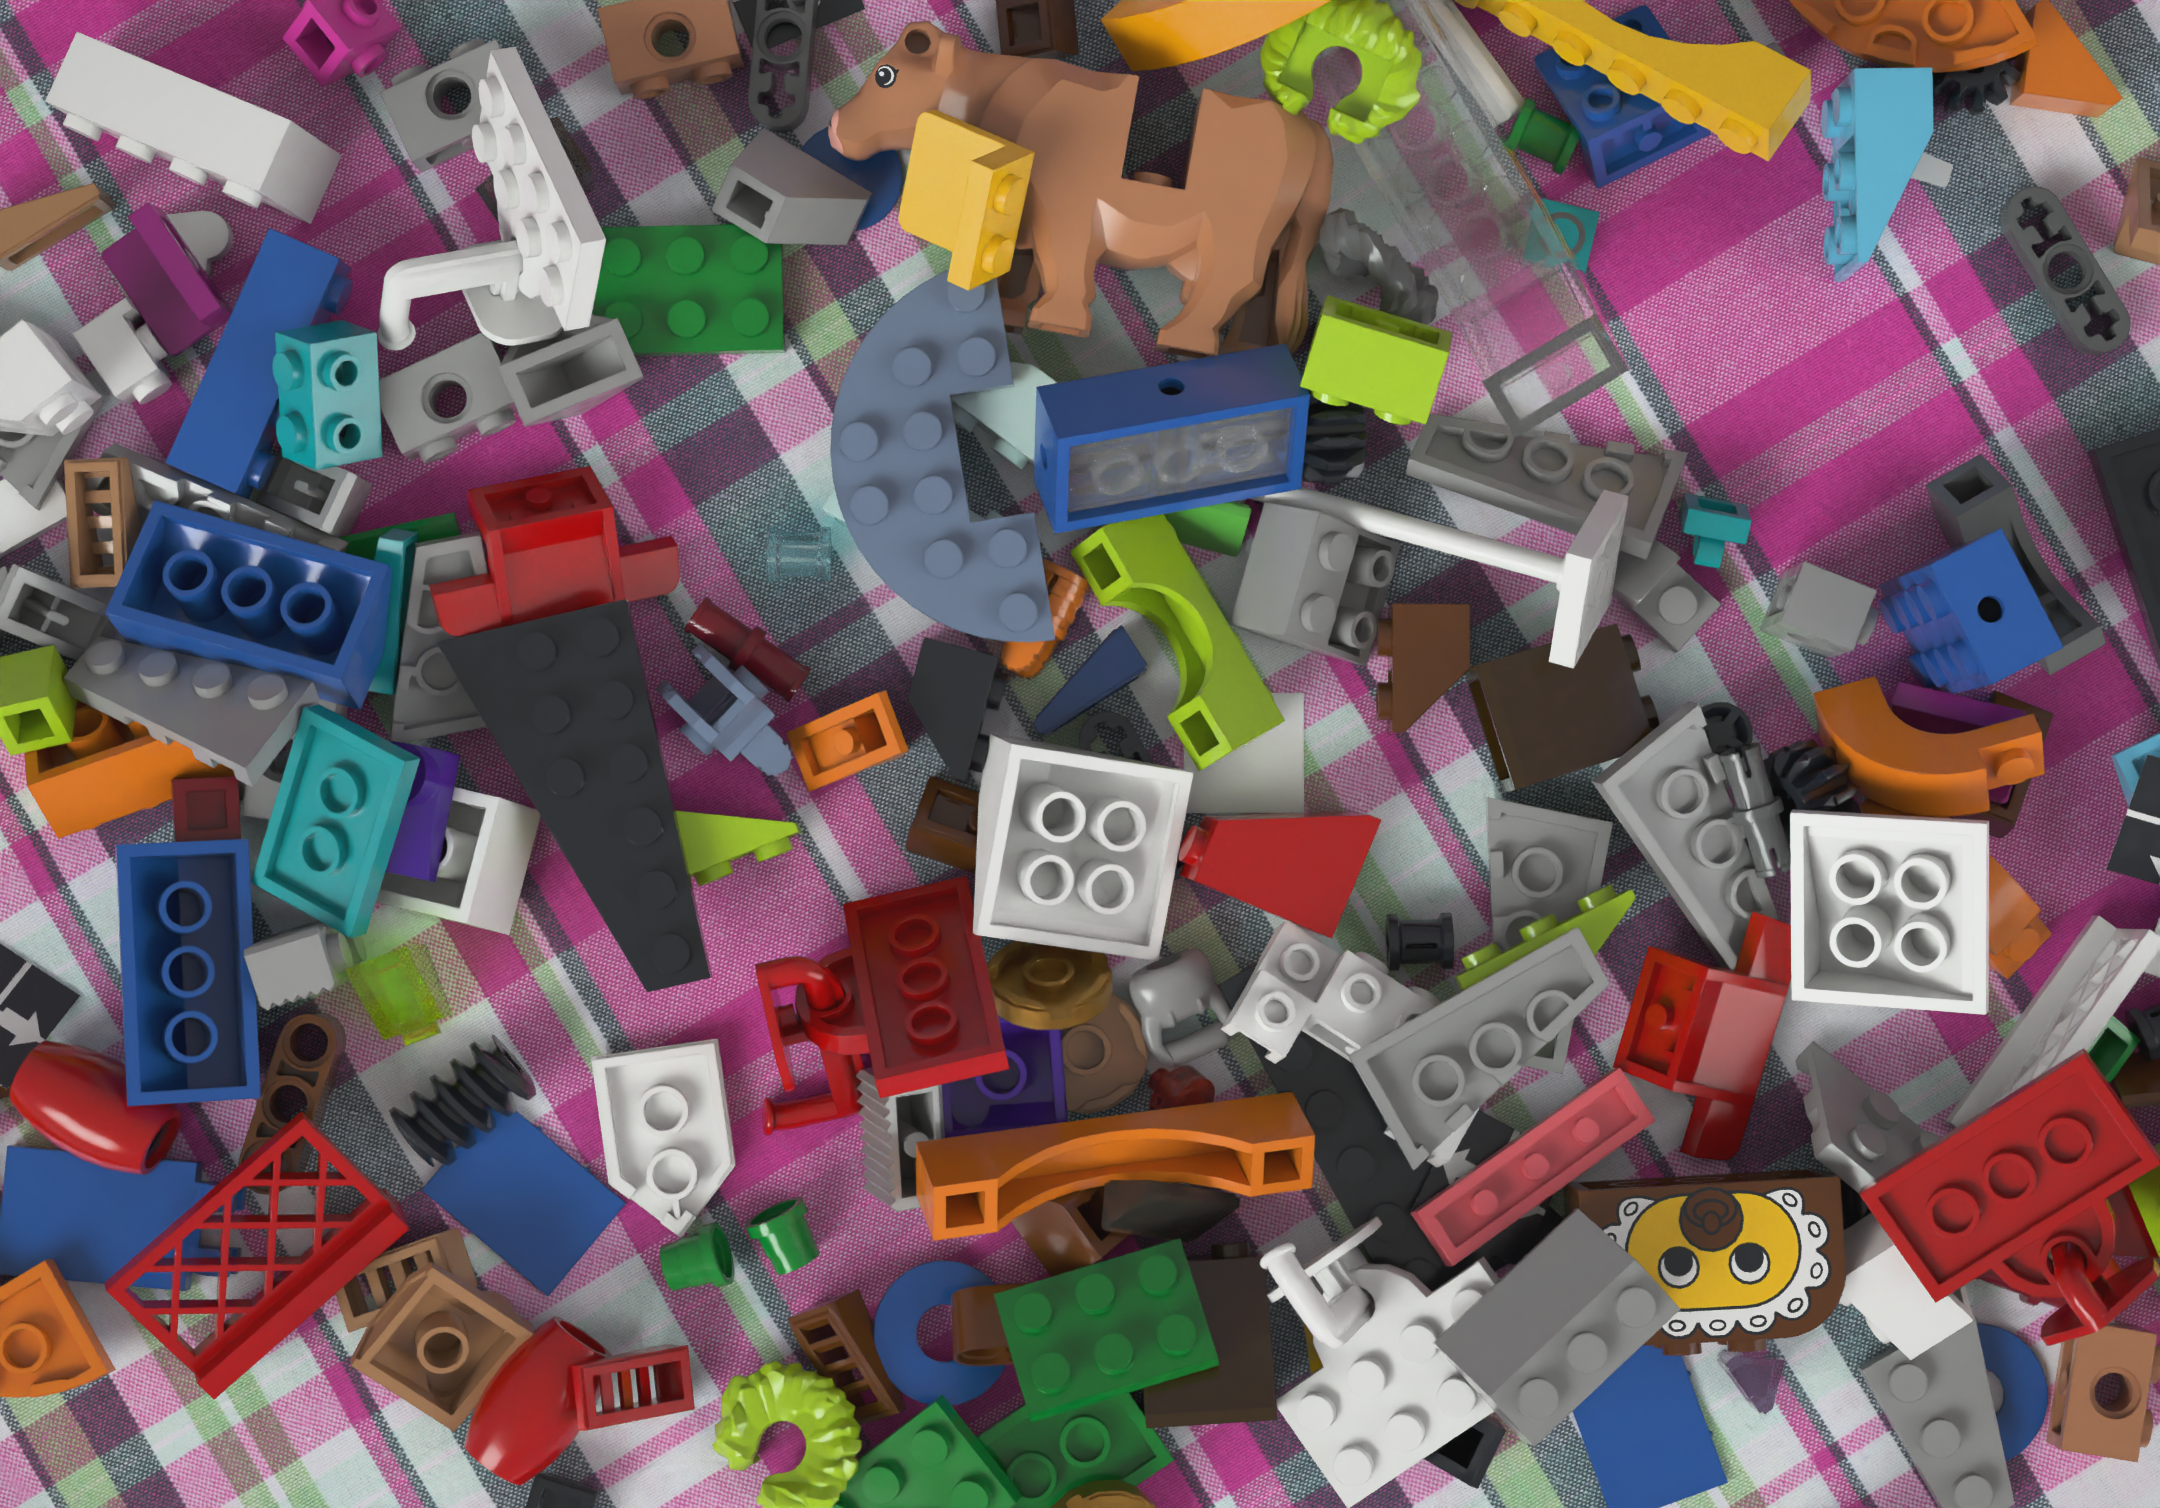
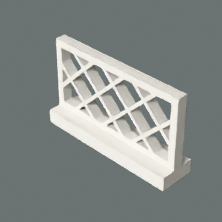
M2092 915L1945 1122L1956 1129L2084 1048L2087 1052L2160 950V936L2150 929L2116 928L2101 916Z

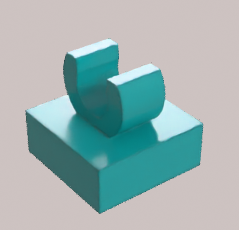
M1688 493L1683 495L1678 516L1683 533L1695 535L1691 555L1695 556L1694 564L1718 569L1722 561L1725 541L1746 545L1752 522L1746 504Z

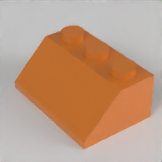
M77 700L72 742L24 753L27 787L58 839L83 830L96 828L102 823L142 809H150L162 802L171 800L172 779L235 776L232 769L220 763L213 768L195 759L192 749L176 741L167 745L151 737L148 728L136 721L125 724Z

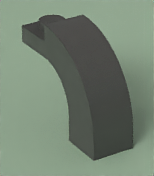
M1981 454L1925 485L1935 515L1950 549L2002 528L2064 648L2037 661L2049 675L2106 644L2101 625L2060 584L2037 550L2024 523L2013 486Z

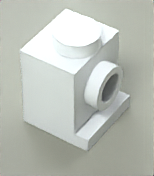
M124 298L72 334L116 398L129 405L136 400L139 404H145L156 399L172 386V382L169 379L171 375L161 361L169 354L165 351L147 323L141 327L137 326L143 320V317L132 301Z

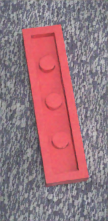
M1621 1068L1611 1069L1411 1212V1215L1445 1266H1454L1655 1122V1119Z

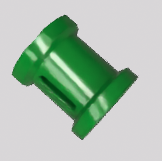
M1526 97L1503 149L1506 150L1508 148L1513 152L1516 149L1522 150L1551 163L1552 171L1562 175L1580 135L1572 123L1570 124L1536 109V101Z

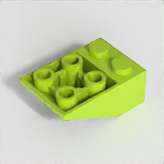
M1327 295L1316 322L1300 387L1312 390L1311 394L1316 399L1330 405L1346 406L1349 402L1374 409L1376 416L1393 424L1409 425L1412 421L1426 425L1450 352L1452 332Z

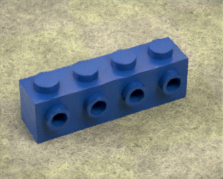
M269 228L165 462L166 464L248 500L254 488L261 490L265 486L275 464V455L271 454L270 450L277 437L276 423L280 417L278 385L272 369L273 358L276 355L275 332L327 323L331 313L339 315L348 301L353 281L347 278L351 268L338 257Z

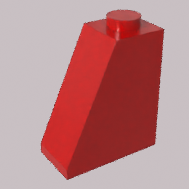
M1355 811L1204 816L1200 826L1193 825L1183 840L1179 852V861L1184 862L1179 875L1332 939L1379 828L1381 819Z

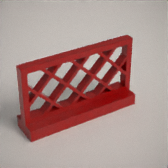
M301 1111L104 1284L106 1291L195 1374L196 1383L208 1395L216 1399L410 1228L401 1203L386 1188L381 1190ZM301 1136L318 1150L317 1172H280L281 1154ZM327 1160L339 1172H327ZM271 1163V1172H261ZM244 1186H270L268 1215H231L232 1196ZM279 1186H316L314 1214H278ZM326 1186H354L366 1198L349 1214H324ZM222 1206V1215H212ZM280 1228H313L312 1246L301 1256L275 1257L276 1230ZM323 1228H332L322 1237ZM195 1229H221L219 1257L182 1258L183 1239ZM230 1229H267L265 1257H228ZM173 1249L172 1258H162ZM218 1271L216 1299L179 1300L181 1272ZM227 1271H264L263 1289L252 1299H226ZM274 1271H282L276 1278L273 1279ZM145 1272H172L170 1300H141L128 1287ZM234 1313L224 1322L225 1314ZM158 1314H169V1325ZM178 1314H215V1331L193 1349L177 1334Z

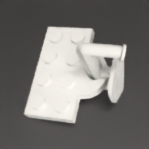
M516 47L490 50L486 79H481L479 82V99L482 107L480 122L473 125L472 142L476 157L481 163L487 162L494 177L493 183L497 200L501 240L471 245L463 250L407 259L393 265L384 277L379 314L380 327L377 333L378 341L388 350H402L414 341L416 335L415 327L409 320L411 299L462 290L480 331L490 340L502 345L515 346L548 340L558 336L562 329L568 331L589 327L606 238Z
M1377 1216L1343 1236L1304 1266H1301L1295 1257L1296 1247L1292 1243H1285L1270 1250L1260 1259L1259 1263L1263 1269L1269 1270L1278 1284L1267 1294V1297L1272 1303L1283 1296L1287 1297L1312 1333L1313 1345L1323 1364L1321 1368L1276 1398L1277 1408L1347 1508L1352 1507L1494 1412L1433 1342L1500 1279L1486 1259L1482 1257L1431 1292L1410 1272L1391 1264H1369L1357 1245L1383 1225ZM1312 1276L1315 1277L1317 1282L1324 1290V1293L1322 1295L1311 1281L1310 1278Z

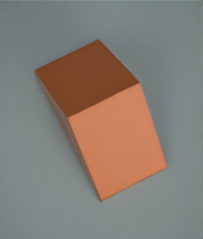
M2040 0L2024 15L2037 36L2039 45L2023 52L2015 60V67L2021 71L2022 75L2020 80L2012 85L2009 105L2098 118L2123 99L2049 0Z

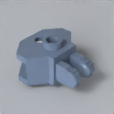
M699 643L691 652L713 674L712 678L690 700H687L665 679L656 688L666 702L686 721L679 730L706 756L716 748L730 761L741 753L767 776L771 774L776 777L777 774L785 770L788 771L791 759L794 758L791 755L792 749L768 724L775 714L761 700L769 690L742 664L733 673L712 652Z

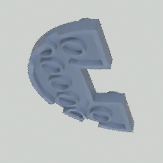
M946 270L923 282L896 302L869 331L850 362L835 403L831 427L830 457L838 504L853 540L874 572L892 591L918 611L948 627L980 638L1025 643L1055 640L1035 512L971 522L951 401L953 396L1014 387L997 278L968 291L948 282L949 270Z

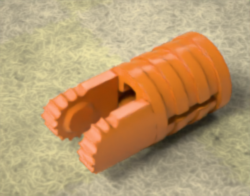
M1043 558L1055 640L1032 643L1006 642L1002 644L1003 649L1000 651L1002 654L1000 657L1003 661L1002 664L1015 674H1018L1020 678L1023 679L1025 677L1027 680H1030L1032 677L1036 679L1038 674L1041 675V671L1045 669V663L1049 662L1059 641L1065 640L1069 626L1073 624L1076 618L1075 615L1078 609L1081 608L1086 593H1089L1091 589L1086 579Z

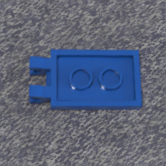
M9 1145L6 1152L0 1214V1274L19 1276L44 1260L54 1259L65 1280L104 1284L219 1182L201 1181L203 1161L164 1158L151 1173L141 1175L106 1169L83 1161L59 1148ZM244 1186L232 1196L231 1213H235L236 1210L242 1211L245 1209L247 1186ZM222 1206L215 1212H222ZM195 1229L183 1239L182 1258L219 1257L220 1246L200 1245L202 1229ZM229 1247L228 1257H240L241 1248ZM173 1249L162 1258H172ZM218 1271L181 1272L180 1291L191 1289L192 1273L218 1277ZM227 1271V1277H230V1274H238L239 1271ZM145 1272L130 1286L171 1290L172 1272Z

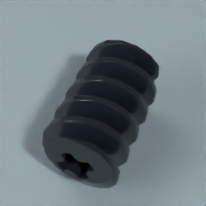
M492 1035L495 1048L492 1051L476 1042L469 1045L476 1063L472 1067L467 1066L456 1058L449 1062L456 1079L453 1083L450 1084L435 1074L429 1078L436 1095L432 1100L417 1091L411 1092L409 1096L416 1112L412 1116L396 1107L389 1110L394 1124L408 1144L432 1167L435 1166L433 1159L447 1166L457 1160L452 1142L465 1149H470L477 1144L472 1125L486 1133L493 1131L497 1126L492 1109L507 1117L516 1112V1103L512 1092L525 1100H530L536 1096V1088L532 1078L510 1050L495 1035Z

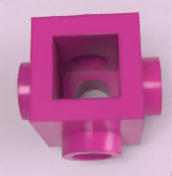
M306 0L302 11L282 39L320 86L324 87L353 73L362 78L378 69L389 56L385 48L401 27L379 0Z

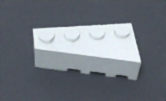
M76 32L45 102L67 115L63 122L65 127L85 137L99 141L102 132L119 139L115 146L117 149L137 159L151 164L156 155L171 162L169 170L185 179L205 186L207 179H210L224 186L222 190L224 194L246 205L258 209L262 202L309 224L314 219L342 157L341 154L289 119L79 32Z

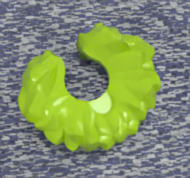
M1331 0L1295 21L1270 32L1265 37L1260 51L1261 66L1264 71L1263 86L1272 101L1282 104L1284 110L1297 115L1308 106L1314 97L1315 87L1312 71L1317 57L1324 50L1335 46L1350 49L1361 62V82L1353 93L1340 100L1334 108H1330L1326 122L1331 135H1341L1351 143L1360 144L1364 139L1378 137L1383 127L1403 119L1419 102L1420 93L1416 89V81L1422 66V52L1414 45L1412 30H1404L1400 18L1394 16L1388 3H1379L1377 0Z
M778 1361L764 1364L758 1371L747 1377L741 1375L731 1377L721 1397V1420L715 1425L716 1439L712 1446L719 1455L727 1458L729 1469L744 1471L761 1460L756 1453L759 1449L761 1437L769 1426L780 1421H788L795 1424L802 1431L806 1440L804 1458L795 1469L766 1477L762 1482L760 1493L756 1496V1503L763 1508H832L839 1501L840 1493L846 1491L847 1481L858 1470L859 1462L855 1456L860 1451L863 1440L859 1439L861 1426L853 1418L855 1406L846 1400L844 1391L834 1386L832 1378L819 1376L815 1371L802 1370L801 1363L782 1365Z

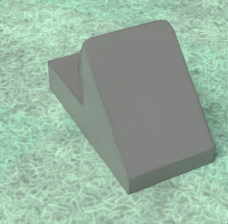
M1655 539L1647 560L1619 550L1612 596L1673 652H1678L1721 604L1677 564L1681 557Z

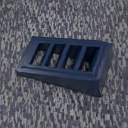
M1122 625L1117 629H1113L1036 716V720L1032 724L1040 738L1042 736L1044 738L1048 737L1146 674L1148 665Z

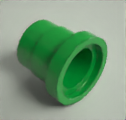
M793 1197L774 1204L753 1216L745 1224L750 1238L759 1240L767 1258L770 1259L778 1275L797 1270L813 1261L820 1254L813 1239V1233L804 1217L808 1208L802 1197Z
M717 1222L702 1225L699 1233L664 1244L660 1248L662 1271L672 1291L689 1287L695 1288L710 1283L719 1288L730 1285L734 1281L735 1271L731 1248L722 1227Z

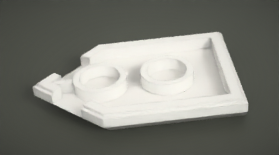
M718 1038L591 1057L608 1183L661 1221V1224L680 1238H682L736 1166Z

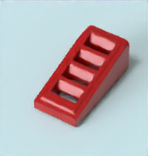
M664 1344L572 1365L579 1431H588L695 1409L688 1345ZM652 1365L656 1391L655 1398H651L648 1366ZM630 1369H635L638 1402L635 1403L633 1402ZM617 1372L619 1407L614 1405L611 1373ZM593 1376H599L602 1411L596 1412Z

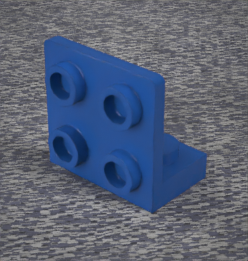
M1641 5L1612 19L1619 24L1648 36L1671 40L1646 5ZM1553 48L1537 55L1534 59L1536 70L1580 135L1579 140L1586 173L1597 189L1711 135L1710 130L1695 122L1693 124H1684L1677 121L1664 110L1661 104L1641 93L1630 95L1621 91L1610 82L1607 75L1586 64L1576 66L1565 61Z

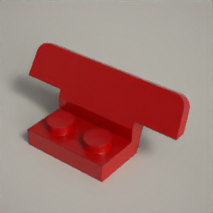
M591 466L468 489V511L487 546L489 573L430 584L429 589L440 627L452 636L461 637L623 599L632 602L669 594L677 587L680 580L678 546L672 536L618 546L613 506Z
M1752 911L1735 970L1714 967L1663 947H1648L1613 1068H1621L1623 1072L1667 1090L1696 1096L1680 1152L1696 1158L1728 1160L1740 1149L1792 978L1791 925L1786 922Z

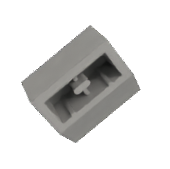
M1264 502L1230 625L1277 642L1367 666L1373 641L1377 634V619L1381 617L1401 544L1358 529L1352 524L1320 511Z

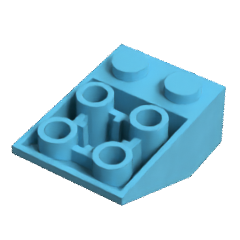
M1854 68L1831 93V100H1824L1821 113L1823 138H1832L1833 152L1832 163H1825L1822 178L1824 201H1833V226H1827L1825 229L1823 249L1826 265H1834V282H1844L1869 261L1934 132L1932 68Z

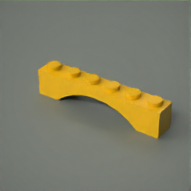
M1454 0L1466 8L1473 9L1477 6L1498 17L1508 30L1518 36L1528 37L1532 35L1551 45L1562 59L1573 65L1582 66L1586 64L1607 75L1610 82L1621 91L1630 95L1641 93L1656 101L1677 121L1684 124H1693L1695 122L1716 133L1727 147L1741 154L1751 152L1769 161L1810 103L1811 70L1757 41L1725 45L1687 44L1648 36L1613 21L1584 0Z

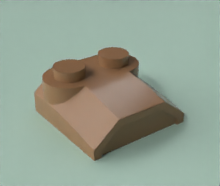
M430 1262L410 1274L368 1324L350 1359V1363L358 1371L455 1432L476 1407L487 1384L504 1361L519 1346L534 1335L532 1323L515 1312L512 1303L505 1296L492 1291H481Z

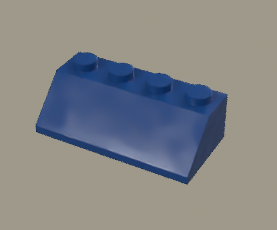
M155 500L105 614L126 642L310 680L314 682L319 699L361 710L384 655L393 570L390 565Z
M249 839L115 845L127 1106L261 1098L256 991L244 958V949L253 945Z

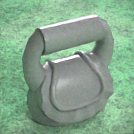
M1188 949L1171 954L1146 965L1131 976L1129 991L1134 1005L1141 1013V1028L1146 1046L1162 1064L1176 1068L1228 1045L1231 1036L1220 1029L1232 1009L1220 987L1215 983L1212 965L1201 950ZM1209 1008L1218 1017V1021L1166 1045L1162 1043V1029L1174 1028L1176 1023L1197 1014L1203 1015L1204 1011Z

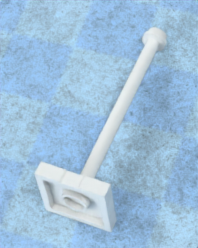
M1245 471L1233 473L1231 478L1240 481ZM1305 487L1249 499L1263 503L1270 502L1320 511L1352 524L1361 530L1557 583L1556 590L1560 591L1549 662L1574 669L1611 603L1629 496L1603 490L1564 558ZM1246 499L1238 500V501H1235V502H1239V503H1243V504H1244V502H1245Z

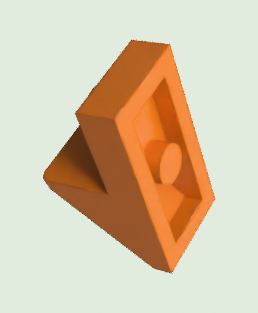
M886 690L786 732L809 792L831 785L868 768L902 758L909 751Z

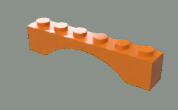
M1286 1092L916 1142V1196L933 1241L998 1232L1016 1217L1044 1202L1076 1191L1110 1184L1147 1181L1188 1183L1220 1188L1249 1197L1310 1189L1313 1185L1315 1134L1294 1093Z

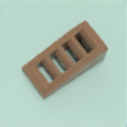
M95 183L0 209V267L7 271L15 270L113 210L115 206L114 201L107 192Z
M128 457L64 460L71 588L116 587L141 532ZM109 477L110 490L89 491L87 478ZM91 503H111V515L94 516ZM112 528L113 541H99L96 529ZM101 554H114V566L104 567Z
M453 1228L384 1252L364 1268L358 1275L366 1274L377 1310L369 1312L357 1278L358 1275L336 1293V1297L348 1333L367 1327L391 1298L392 1294L382 1269L386 1265L389 1266L396 1290L412 1274L407 1258L412 1256L414 1257L417 1269L432 1262L477 1288V1280L459 1229Z

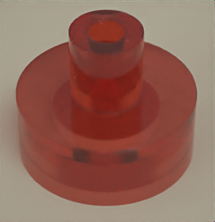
M1190 1065L1177 1067L1171 1072L1166 1068H1159L1150 1076L1148 1081V1087L1153 1091L1149 1104L1150 1111L1211 1103L1215 1097L1213 1083Z

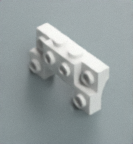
M1286 920L1276 928L1262 952L1246 987L1220 1030L1230 1036H1233L1238 1031L1268 1049L1265 1058L1275 1064L1286 1057L1300 1031L1305 1032L1351 1062L1349 1054L1440 1004L1441 1001L1422 988L1416 986L1407 988L1387 975L1389 969L1377 958L1364 952H1356L1354 954L1349 950L1340 955ZM1479 1108L1431 1153L1427 1162L1438 1168L1451 1160ZM1387 1126L1384 1134L1395 1140L1392 1132Z

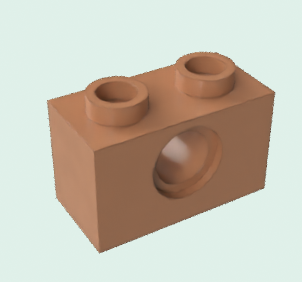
M631 0L597 8L614 82L621 95L632 93L634 99L654 98L668 93L671 90L670 83L694 78L697 85L718 83L732 77L731 69L744 66L729 0ZM680 30L689 35L690 40L687 49L676 57H665L656 51L658 40L668 31Z
M2109 1323L2095 1333L2061 1342L2046 1442L2064 1451L2138 1462L2140 1447L2146 1448L2148 1446L2153 1429V1414L2150 1409H2146L2150 1383L2156 1384L2160 1377V1346L2156 1345L2157 1334L2141 1327ZM2116 1373L2120 1380V1393L2112 1403L2100 1406L2095 1398L2096 1384L2104 1375Z

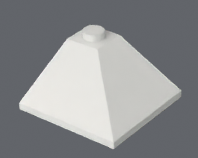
M990 734L978 802L973 933L979 936L1158 961L1193 772L1051 743Z
M1793 809L1790 812L1792 1000L1986 1015L1989 1011V821Z

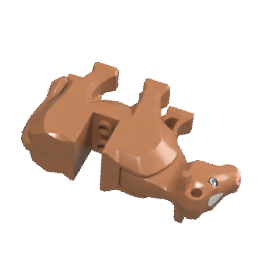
M928 21L908 23L896 44L879 60L859 92L844 106L836 110L828 123V136L831 146L844 157L855 161L866 160L879 152L887 150H912L918 117L920 114L933 109L1035 152L1011 268L1009 272L996 277L1005 332L1022 334L1026 322L1027 308L1036 302L1042 282L1043 296L1031 309L1027 327L1088 338L1092 321L1089 307L1096 299L1094 270L1098 264H1102L1122 271L1165 267L1174 277L1182 281L1180 301L1184 307L1173 320L1159 330L1156 336L1154 351L1198 359L1286 343L1291 355H1293L1303 341L1308 328L1306 265L1318 241L1320 228L1324 223L1329 207L1334 165L1330 138L1321 124L1316 120L1307 118L1304 111L1293 115L1284 110L1282 104L1274 101L1233 96L1203 88L1193 114L1180 189L1171 187V178L1155 173L1135 172L1133 180L1123 179L1121 176L1139 76L1096 72L1055 59L1027 58L970 50L962 46L961 38L958 35L945 33ZM1232 320L1230 330L1219 346V333Z

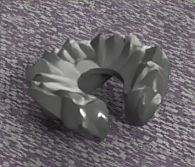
M1340 207L1326 215V220L1320 228L1319 243L1322 246V260L1330 274L1347 280L1355 276H1363L1365 278L1370 274L1376 279V284L1381 287L1379 311L1426 325L1435 319L1439 297L1438 287L1436 285H1429V278L1424 276L1423 268L1411 266V262H1406L1405 258L1402 257L1399 248L1385 244L1382 235H1378L1377 231L1371 230L1365 223H1358L1354 211Z

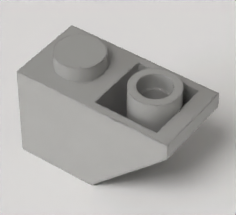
M763 128L731 163L711 211L764 243L847 245L852 239L873 193Z

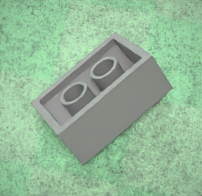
M1575 1209L1447 1328L1433 1344L1521 1441L1536 1446L1667 1323L1680 1308L1636 1259L1579 1209Z

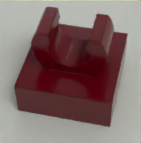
M235 776L171 780L174 842L241 839L238 780Z

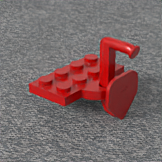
M967 876L844 903L843 909L850 947L826 955L818 962L803 956H790L755 964L772 1047L785 1092L796 1090L789 1045L811 1041L819 1047L831 1089L830 1092L781 1102H773L772 1098L766 1097L762 1107V1127L766 1136H770L773 1131L806 1127L859 1113L864 1107L858 1102L862 1093L857 1090L862 1081L856 1077L861 1069H865L861 1054L870 1053L874 1079L880 1099L1009 1069L981 936L973 933L974 904ZM797 985L795 996L797 1013L793 1003L781 1006L777 989Z
M2084 1048L1863 1186L1859 1193L1935 1303L1990 1269L2011 1288L2033 1297H2064L2067 1304L2047 1318L2041 1327L2040 1337L2046 1346L2079 1338L2101 1330L2159 1278V1265L2153 1257L2143 1258L2122 1270L2113 1259L2112 1253L2115 1249V1215L2107 1197L2159 1166L2160 1155ZM2050 1249L2054 1260V1268L2050 1265L2047 1258Z

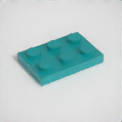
M320 704L303 707L251 883L349 938L366 934L421 758Z

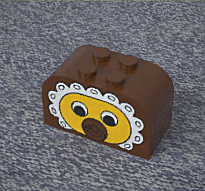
M1813 1168L1570 1182L1563 1187L1565 1218L1575 1209H1579L1636 1259L1680 1308L1667 1323L1643 1344L1662 1349L1663 1355L1685 1356L1702 1353L1701 1343L1707 1342L1727 1345V1351L1730 1352L1766 1350V1339L1795 1337L1817 1328L1832 1314L1843 1294L1846 1280L1840 1176Z

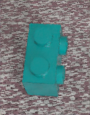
M343 320L275 332L276 355L273 358L272 369L278 385L280 417L276 423V435L282 448V457L314 470L383 457L377 332Z

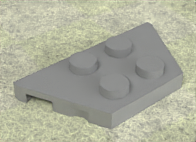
M1814 1041L1797 1057V1070L1810 1075L1813 1087L1803 1097L1806 1115L1813 1127L1811 1140L1815 1158L1837 1176H1840L1844 1182L1858 1193H1860L1863 1186L1940 1139L1936 1134L1920 1128L1899 1110L1897 1104L1888 1095L1873 1090Z

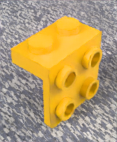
M933 109L920 114L917 119L898 219L900 226L906 232L953 252L947 281L969 291L1010 271L1035 152Z

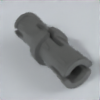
M1760 743L1740 745L1747 767L1746 772H1744L1738 752H1735L1734 747L1722 752L1719 757L1724 764L1737 807L1732 809L1733 818L1736 825H1743L1756 868V877L1776 876V872L1769 853L1771 848L1778 868H1781V872L1785 873L1791 870V849L1779 815L1785 809L1781 797L1773 795L1760 752Z

